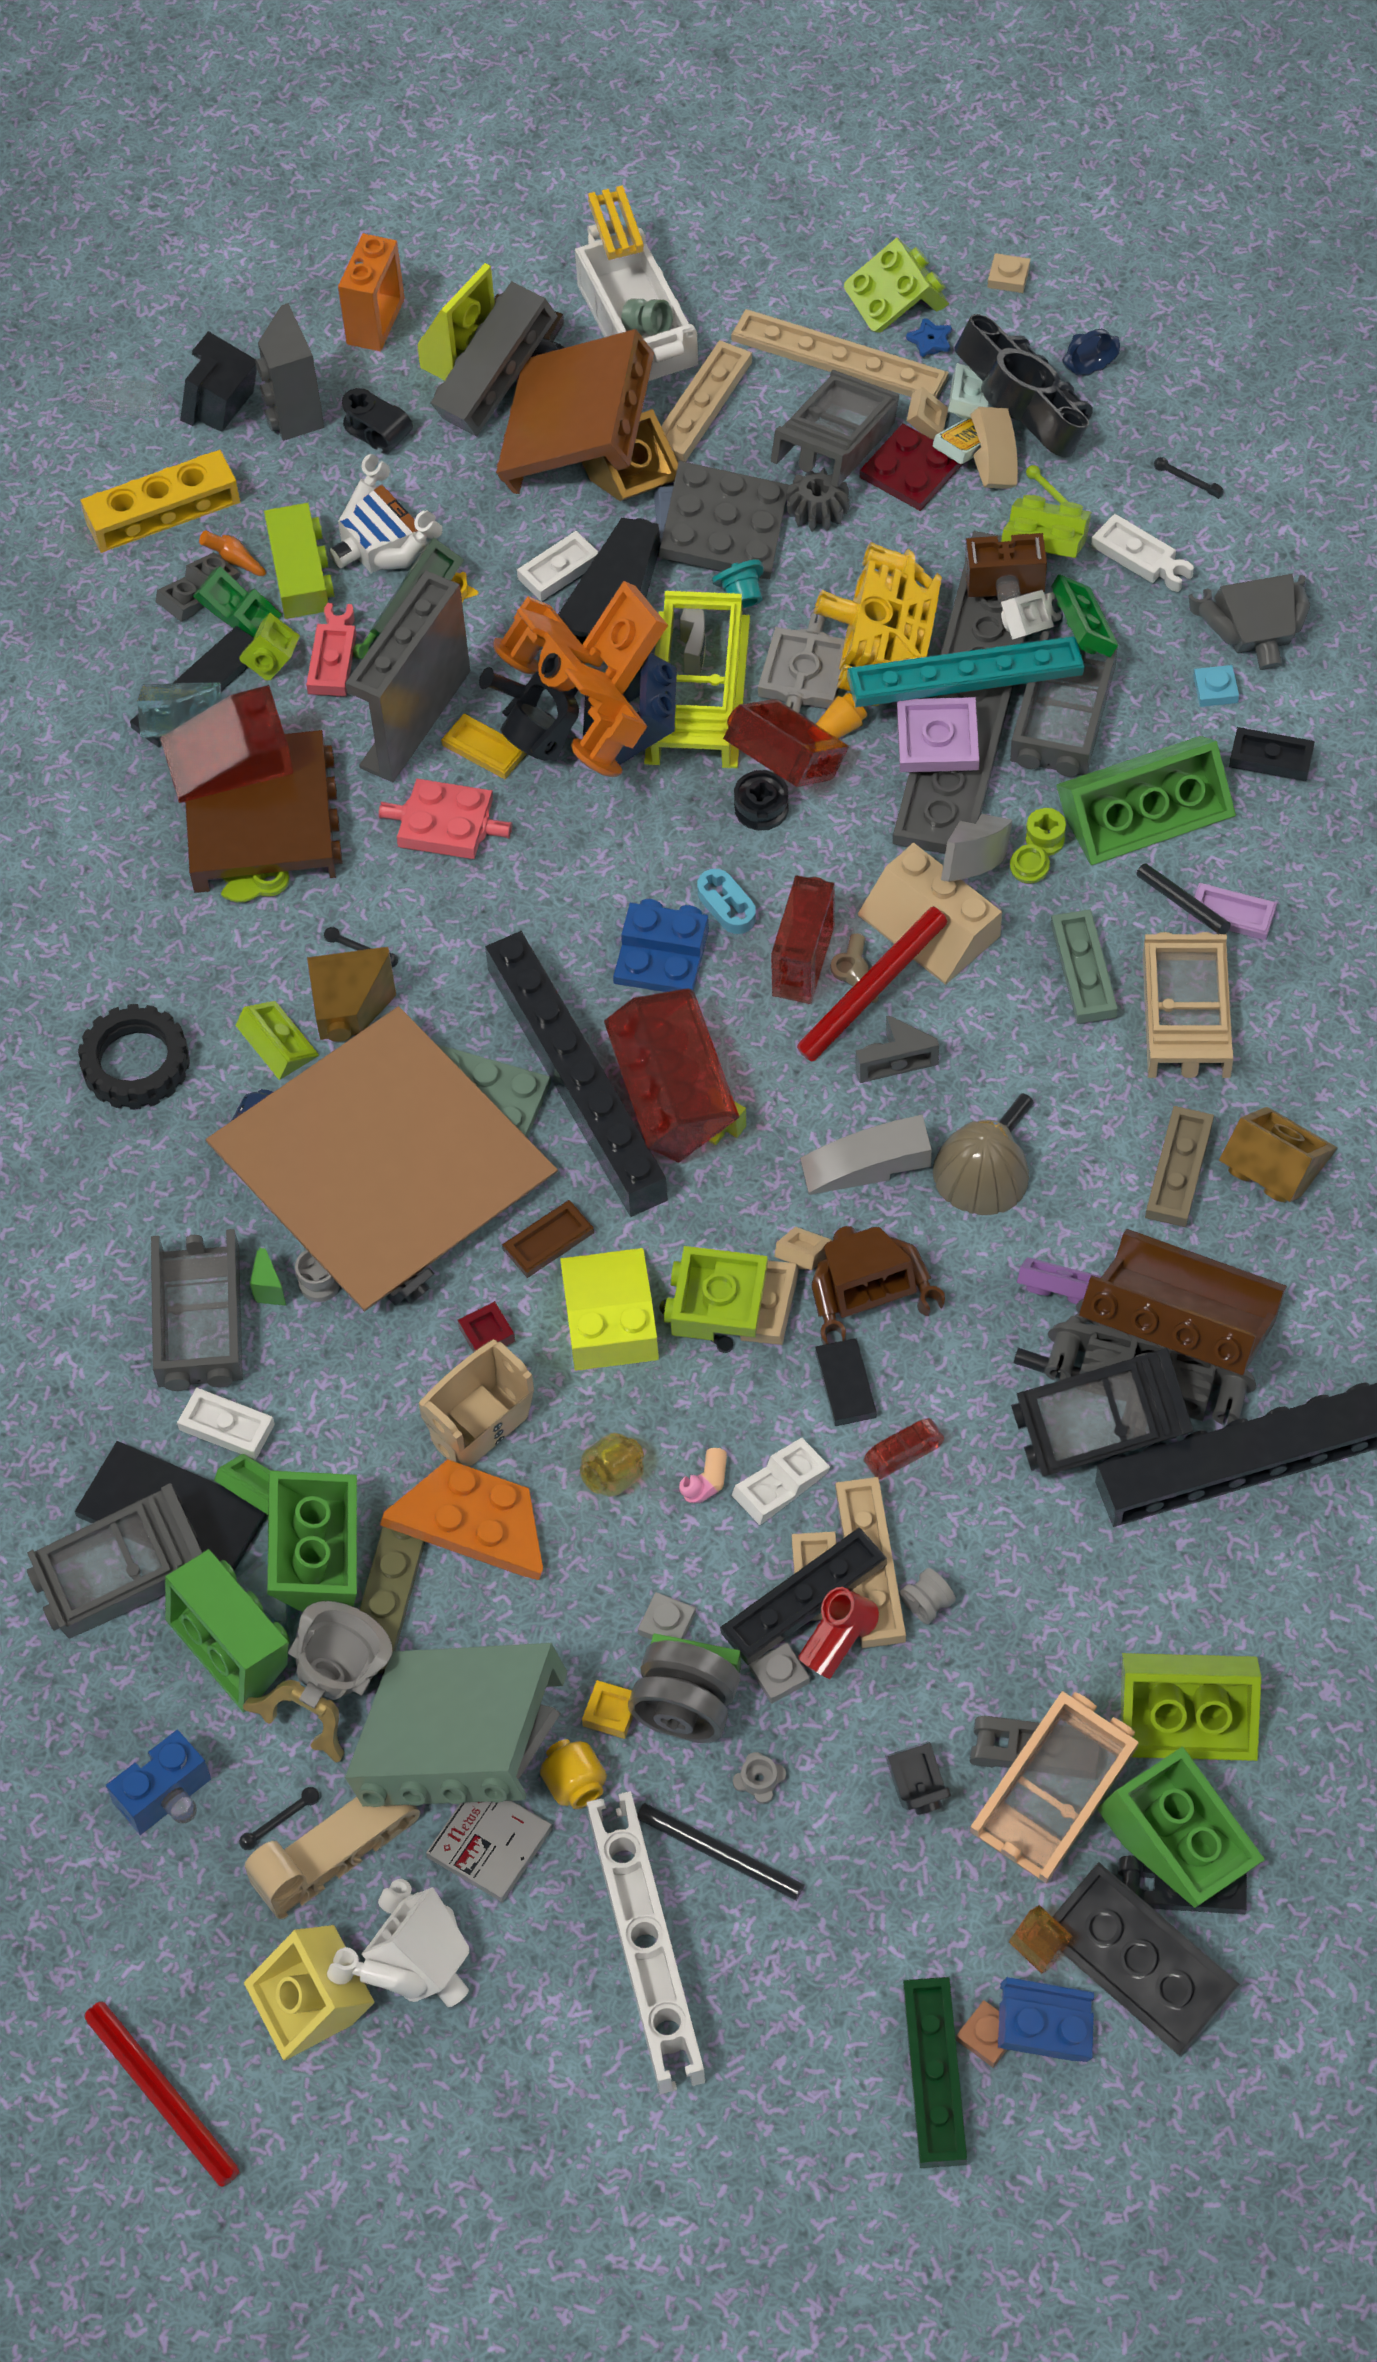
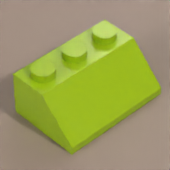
M1122 1653L1121 1721L1134 1730L1135 1734L1132 1738L1139 1742L1137 1750L1132 1757L1166 1758L1183 1746L1192 1759L1258 1761L1262 1676L1257 1657Z

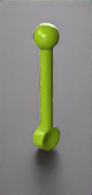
M1030 465L1027 467L1026 475L1028 478L1035 479L1059 503L1068 502L1040 474L1038 466Z

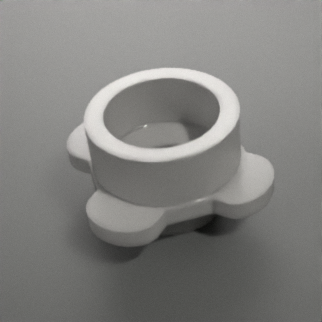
M753 1752L746 1757L741 1773L734 1775L733 1786L739 1792L746 1791L755 1796V1800L758 1803L766 1804L773 1799V1790L777 1784L785 1780L786 1771L782 1765H775L769 1757ZM757 1775H762L764 1779L762 1781H757L755 1777Z

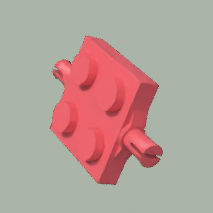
M416 779L411 796L404 805L382 801L379 807V818L401 821L397 835L398 847L475 859L478 846L485 839L486 835L509 839L512 831V822L492 820L489 817L493 800L492 790Z

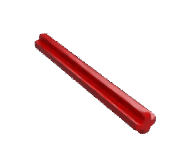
M934 906L930 907L797 1044L798 1051L802 1056L811 1062L815 1061L947 925L946 916Z
M99 2001L84 2014L89 2026L215 2182L221 2187L231 2183L239 2175L236 2163L106 2003Z

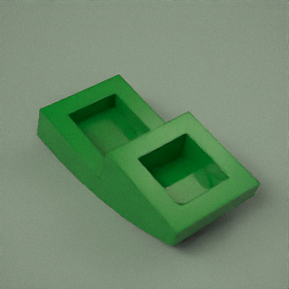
M220 566L212 571L193 595L197 601L232 628L235 626L239 627L253 638L261 622L269 613H272L278 619L282 615L255 588L247 592Z

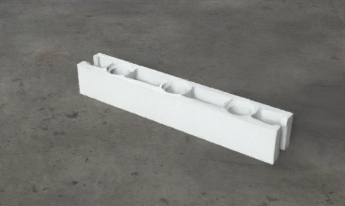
M631 1791L618 1794L620 1808L616 1809L618 1818L627 1816V1829L616 1830L612 1833L605 1832L602 1824V1809H606L604 1799L587 1802V1808L659 2093L664 2094L677 2090L675 2081H671L670 2071H664L662 2059L664 2054H673L680 2050H684L687 2053L690 2065L685 2067L687 2077L690 2076L692 2086L705 2083V2075ZM620 1851H629L635 1855L627 1863H618L612 1859ZM641 1935H651L657 1939L656 1943L649 1948H640L634 1944L637 1937ZM669 2020L676 2022L680 2026L671 2035H663L655 2030L661 2022Z

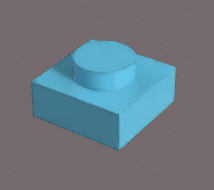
M1233 665L1194 669L1193 678L1200 707L1238 703L1239 692Z

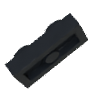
M1237 727L1229 767L1307 781L1315 741Z

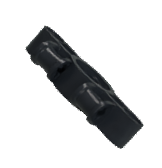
M979 314L971 315L954 349L957 355L983 381L981 391L985 399L994 408H1007L1010 417L1021 421L1050 452L1060 457H1071L1089 425L1088 420L1092 416L1093 407L1087 401H1081L1074 393V387L1069 382L1061 381L1057 372L1049 365L1048 360L1043 355H1037L1030 348V342L1025 336H1008L992 319Z

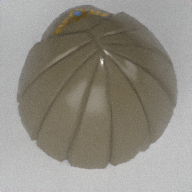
M981 1120L965 1124L944 1142L934 1160L933 1179L939 1194L947 1202H951L952 1206L971 1214L994 1215L998 1214V1212L1003 1213L1017 1205V1202L1021 1201L1028 1187L1029 1169L1025 1154L1019 1145L1013 1141L1009 1129L995 1120Z

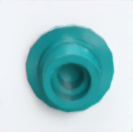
M759 559L748 560L740 564L733 563L730 568L712 577L713 585L723 587L726 593L742 594V609L757 605L763 600L758 584L759 578L764 572L763 563Z

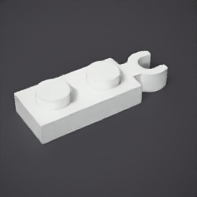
M1116 514L1092 536L1091 547L1151 583H1154L1158 577H1161L1170 590L1179 592L1182 586V579L1175 575H1183L1187 579L1193 577V565L1186 560H1175L1176 550Z
M1043 590L1001 602L1003 608L1001 613L1002 622L1005 629L1011 633L1012 640L1054 627L1053 622L1061 619V614L1055 613L1052 607V600L1055 599L1053 592L1044 594Z

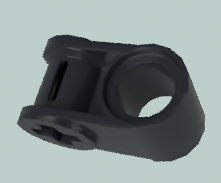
M363 388L351 389L342 397V407L346 412L343 420L345 431L366 442L375 450L378 448L382 449L381 453L388 455L413 429L412 420L404 410L389 404L372 394L369 390Z

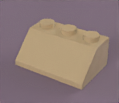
M912 843L885 867L858 912V916L895 944L930 907L934 906L946 916L947 925L924 947L914 960L946 985L1001 936L1002 911L964 881L955 880L948 882L941 880L943 865L915 843Z

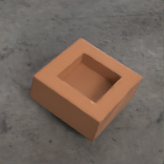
M983 2000L956 2035L957 2042L993 2068L1007 2051L1006 2049L998 2048L999 2011Z

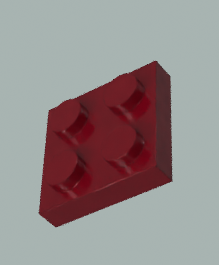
M902 423L859 470V478L921 511L963 464H959L932 446L933 439Z

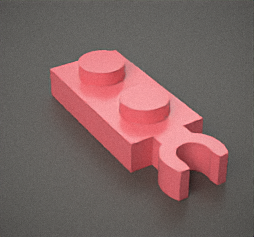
M327 603L324 609L327 624H317L306 684L308 694L346 696L345 683L350 676L353 648L357 636L355 626H352L355 621L352 604H347L346 612L343 615L337 616L334 615L333 604Z

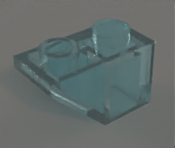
M220 682L142 685L137 700L141 738L180 737L223 721Z

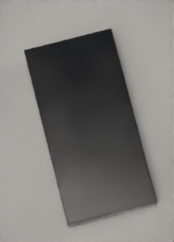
M857 1338L815 1346V1353L834 1426L877 1418V1411Z

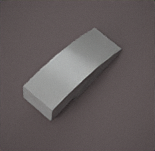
M981 814L976 824L959 821L947 841L941 880L950 882L970 878L988 872L1000 865L1007 854L1012 819Z
M918 1115L870 1127L845 1136L801 1157L800 1160L808 1194L812 1195L889 1181L890 1174L931 1167L932 1149L923 1115Z

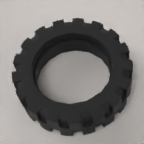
M138 1004L127 1005L126 1009L119 1010V1007L109 1010V1015L104 1018L100 1015L93 1021L91 1030L88 1028L85 1030L82 1036L84 1043L83 1045L79 1044L78 1048L79 1064L88 1089L93 1091L96 1098L100 1101H108L112 1107L122 1109V1106L129 1107L130 1110L141 1109V1106L148 1104L151 1107L159 1104L160 1100L165 1096L167 1098L172 1096L176 1092L175 1088L177 1085H182L186 1078L185 1071L189 1069L190 1065L189 1050L180 1024L178 1022L175 1024L173 1017L165 1011L160 1013L157 1007L146 1005V1008H139ZM134 1033L151 1034L161 1039L167 1046L166 1060L157 1071L146 1078L133 1081L119 1080L106 1074L101 1066L103 1053L108 1046L125 1035Z

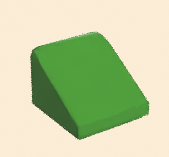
M259 1248L256 1253L250 1281L254 1301L256 1303L286 1306L281 1283L266 1248Z

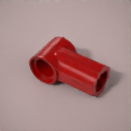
M836 1587L825 1596L821 1606L823 1618L798 1655L802 1663L828 1679H831L857 1637H864L870 1634L875 1629L879 1619L878 1607L874 1601L844 1587Z

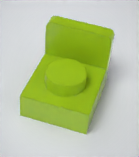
M269 613L261 622L253 641L241 653L239 659L263 679L270 681L291 658L300 635L272 613Z

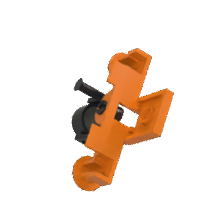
M623 581L586 640L581 644L551 605L527 596L521 607L517 609V613L514 616L515 621L504 638L494 639L493 648L497 655L508 665L520 672L533 676L524 685L494 673L491 667H487L482 671L479 678L481 689L489 687L514 697L502 711L504 716L507 717L500 728L502 734L509 742L526 754L543 761L550 759L557 762L569 732L579 716L578 702L574 697L579 690L581 694L589 696L588 701L592 706L588 713L594 722L582 739H573L571 745L573 753L588 768L601 775L612 778L620 776L623 770L615 760L616 756L624 745L633 749L647 728L645 722L625 699L623 693L668 627V624L635 585ZM541 647H543L542 650H541L540 658H539V662H538V661L535 659V657H536L537 653L539 652V650L541 649ZM604 661L608 668L604 673L585 665V663L600 667ZM544 690H547L555 701L558 712L557 719L537 707Z

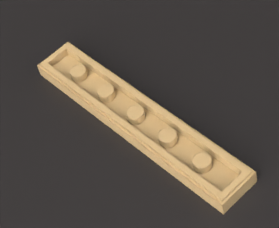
M745 309L731 334V340L829 372L834 369L912 397L913 392L923 387L938 399L949 378V372L748 309Z

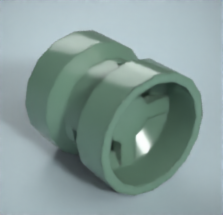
M629 299L623 306L621 321L626 331L637 329L641 336L645 334L653 336L671 329L673 313L669 303L663 299H651L649 301L645 299Z

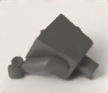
M1293 574L1224 585L1219 588L1215 595V602L1212 600L1211 590L1204 589L1203 599H1196L1193 597V594L1189 595L1190 611L1196 616H1201L1226 644L1233 645L1236 653L1256 650L1260 670L1279 667L1282 665L1278 646L1290 644L1295 634L1302 630L1310 609V602L1304 589L1306 577L1299 575L1298 582L1294 583Z

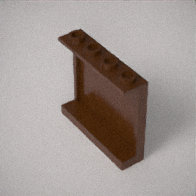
M322 730L182 745L189 873L194 893L210 892L209 879L328 867L330 879L336 878L335 864H342L343 862L340 840L333 841V832H340L338 809H331L330 800H337L335 776L328 777V769L335 768L333 746L325 745Z
M1126 1229L1122 1235L1116 1258L1101 1278L1091 1275L1079 1316L1244 1375L1274 1326L1287 1286Z

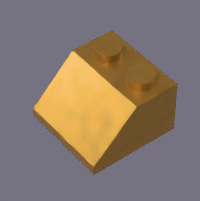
M1265 1107L1240 1117L1219 1161L1229 1166V1173L1243 1181L1253 1180L1265 1187L1264 1193L1279 1202H1291L1304 1194L1334 1154L1337 1147L1274 1110Z

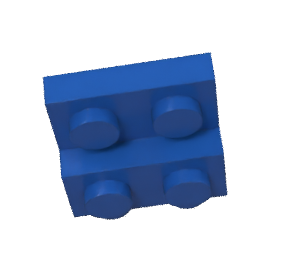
M643 899L640 904L630 903L621 934L622 946L613 976L614 984L692 997L709 933L708 915L702 914L699 908L691 905H683L679 910L663 908L660 902L653 899Z

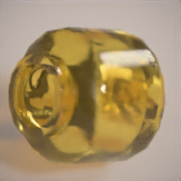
M613 1432L605 1435L586 1448L581 1455L580 1475L584 1484L596 1494L608 1497L619 1495L638 1482L644 1474V1453L641 1446L636 1440L620 1433Z

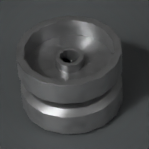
M668 1640L653 1642L649 1645L640 1666L643 1678H640L634 1684L628 1701L629 1712L636 1720L656 1732L695 1743H709L718 1740L722 1736L728 1718V1710L725 1706L734 1700L740 1682L739 1672L730 1662L718 1654L699 1646Z

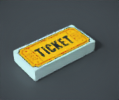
M964 419L935 435L932 445L935 449L959 464L974 458L973 454L981 448L972 419Z

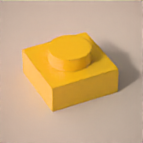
M596 1680L582 1718L583 1727L625 1739L633 1719V1715L628 1710V1701L632 1690Z

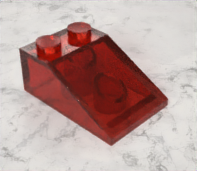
M269 685L232 694L160 738L179 803L294 774L288 743Z

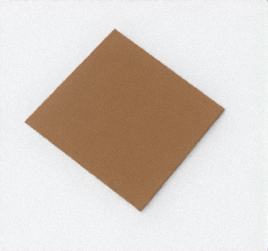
M399 1006L205 1139L210 1147L364 1312L558 1172V1169Z

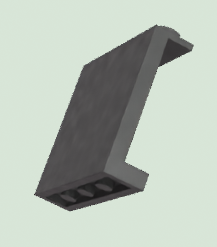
M426 570L346 681L347 693L369 702L375 743L359 764L360 769L394 782L470 673L460 584Z

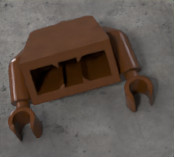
M852 1226L839 1228L833 1236V1241L825 1244L824 1252L826 1259L818 1263L812 1280V1291L818 1317H823L824 1320L821 1328V1341L823 1345L828 1344L826 1335L831 1331L839 1332L842 1336V1341L846 1340V1329L840 1321L836 1320L835 1314L839 1313L841 1318H845L917 1293L916 1286L921 1293L917 1302V1308L921 1314L929 1316L931 1312L929 1304L925 1300L927 1298L935 1299L942 1310L945 1294L941 1288L930 1285L928 1280L932 1277L918 1249L913 1244L895 1237H889L880 1227H871L857 1232Z

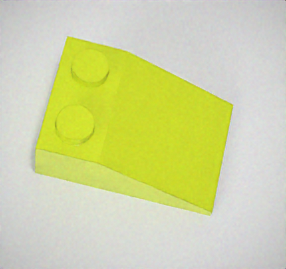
M483 264L440 310L426 333L421 337L417 345L420 368L446 380L454 368L456 359L466 350L475 336L476 329L486 320L495 306L490 265Z
M638 1248L560 1258L574 1370L659 1360L657 1333L644 1249Z

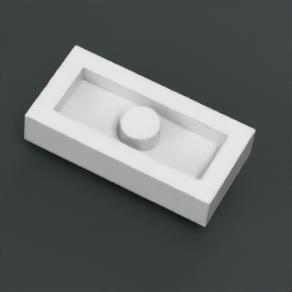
M575 531L518 568V580L542 602L583 575L599 552Z
M197 1387L177 1422L178 1428L182 1432L236 1453L245 1454L254 1460L258 1457L275 1425L273 1417Z

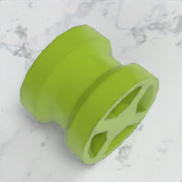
M1040 808L1032 812L1026 824V844L1042 848L1048 856L1058 853L1063 848L1065 842L1066 821L1064 816L1052 808Z

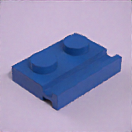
M1006 1977L1000 1982V1989L1003 1991L1002 2001L999 2005L998 2048L1069 2061L1088 2062L1092 2059L1094 2013L1091 2012V2001L1094 2000V1992Z

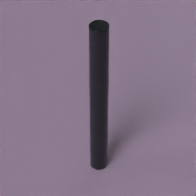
M643 1803L638 1811V1820L797 1901L804 1888L803 1883L647 1803Z

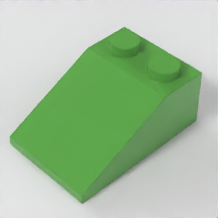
M1183 1746L1117 1789L1097 1808L1121 1844L1194 1908L1265 1860Z

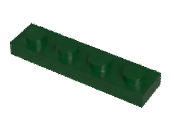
M950 1977L903 1980L919 2168L967 2165Z

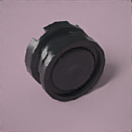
M754 770L743 775L734 787V808L738 821L745 827L756 831L770 830L778 827L786 819L789 812L788 786L784 779L778 774L767 770Z

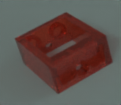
M777 699L740 704L729 715L727 720L728 729L723 738L796 787L832 780L849 748V745Z
M795 875L771 953L773 997L812 1004L835 927V883L825 881L819 877Z

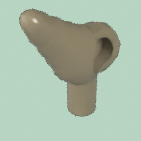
M857 933L851 934L847 953L837 954L833 957L830 964L833 976L840 981L847 982L851 986H854L869 971V966L862 957L866 941L865 936ZM877 996L872 1003H876L879 997Z

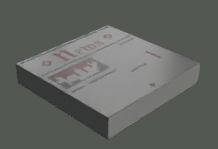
M513 1801L461 1803L434 1840L426 1855L428 1859L503 1903L552 1831V1824Z

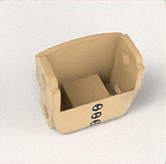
M493 1339L476 1350L442 1378L419 1402L421 1418L430 1431L431 1440L436 1449L448 1460L468 1467L474 1465L527 1419L534 1392L533 1377L525 1364L501 1342Z

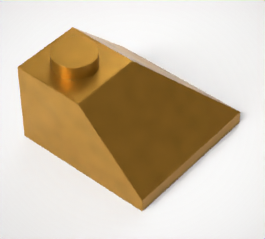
M653 409L641 413L629 468L616 470L605 456L582 461L590 481L619 501L675 482L678 461Z
M388 947L307 957L320 1040L329 1039L334 1042H342L353 1035H357L366 1029L396 996Z

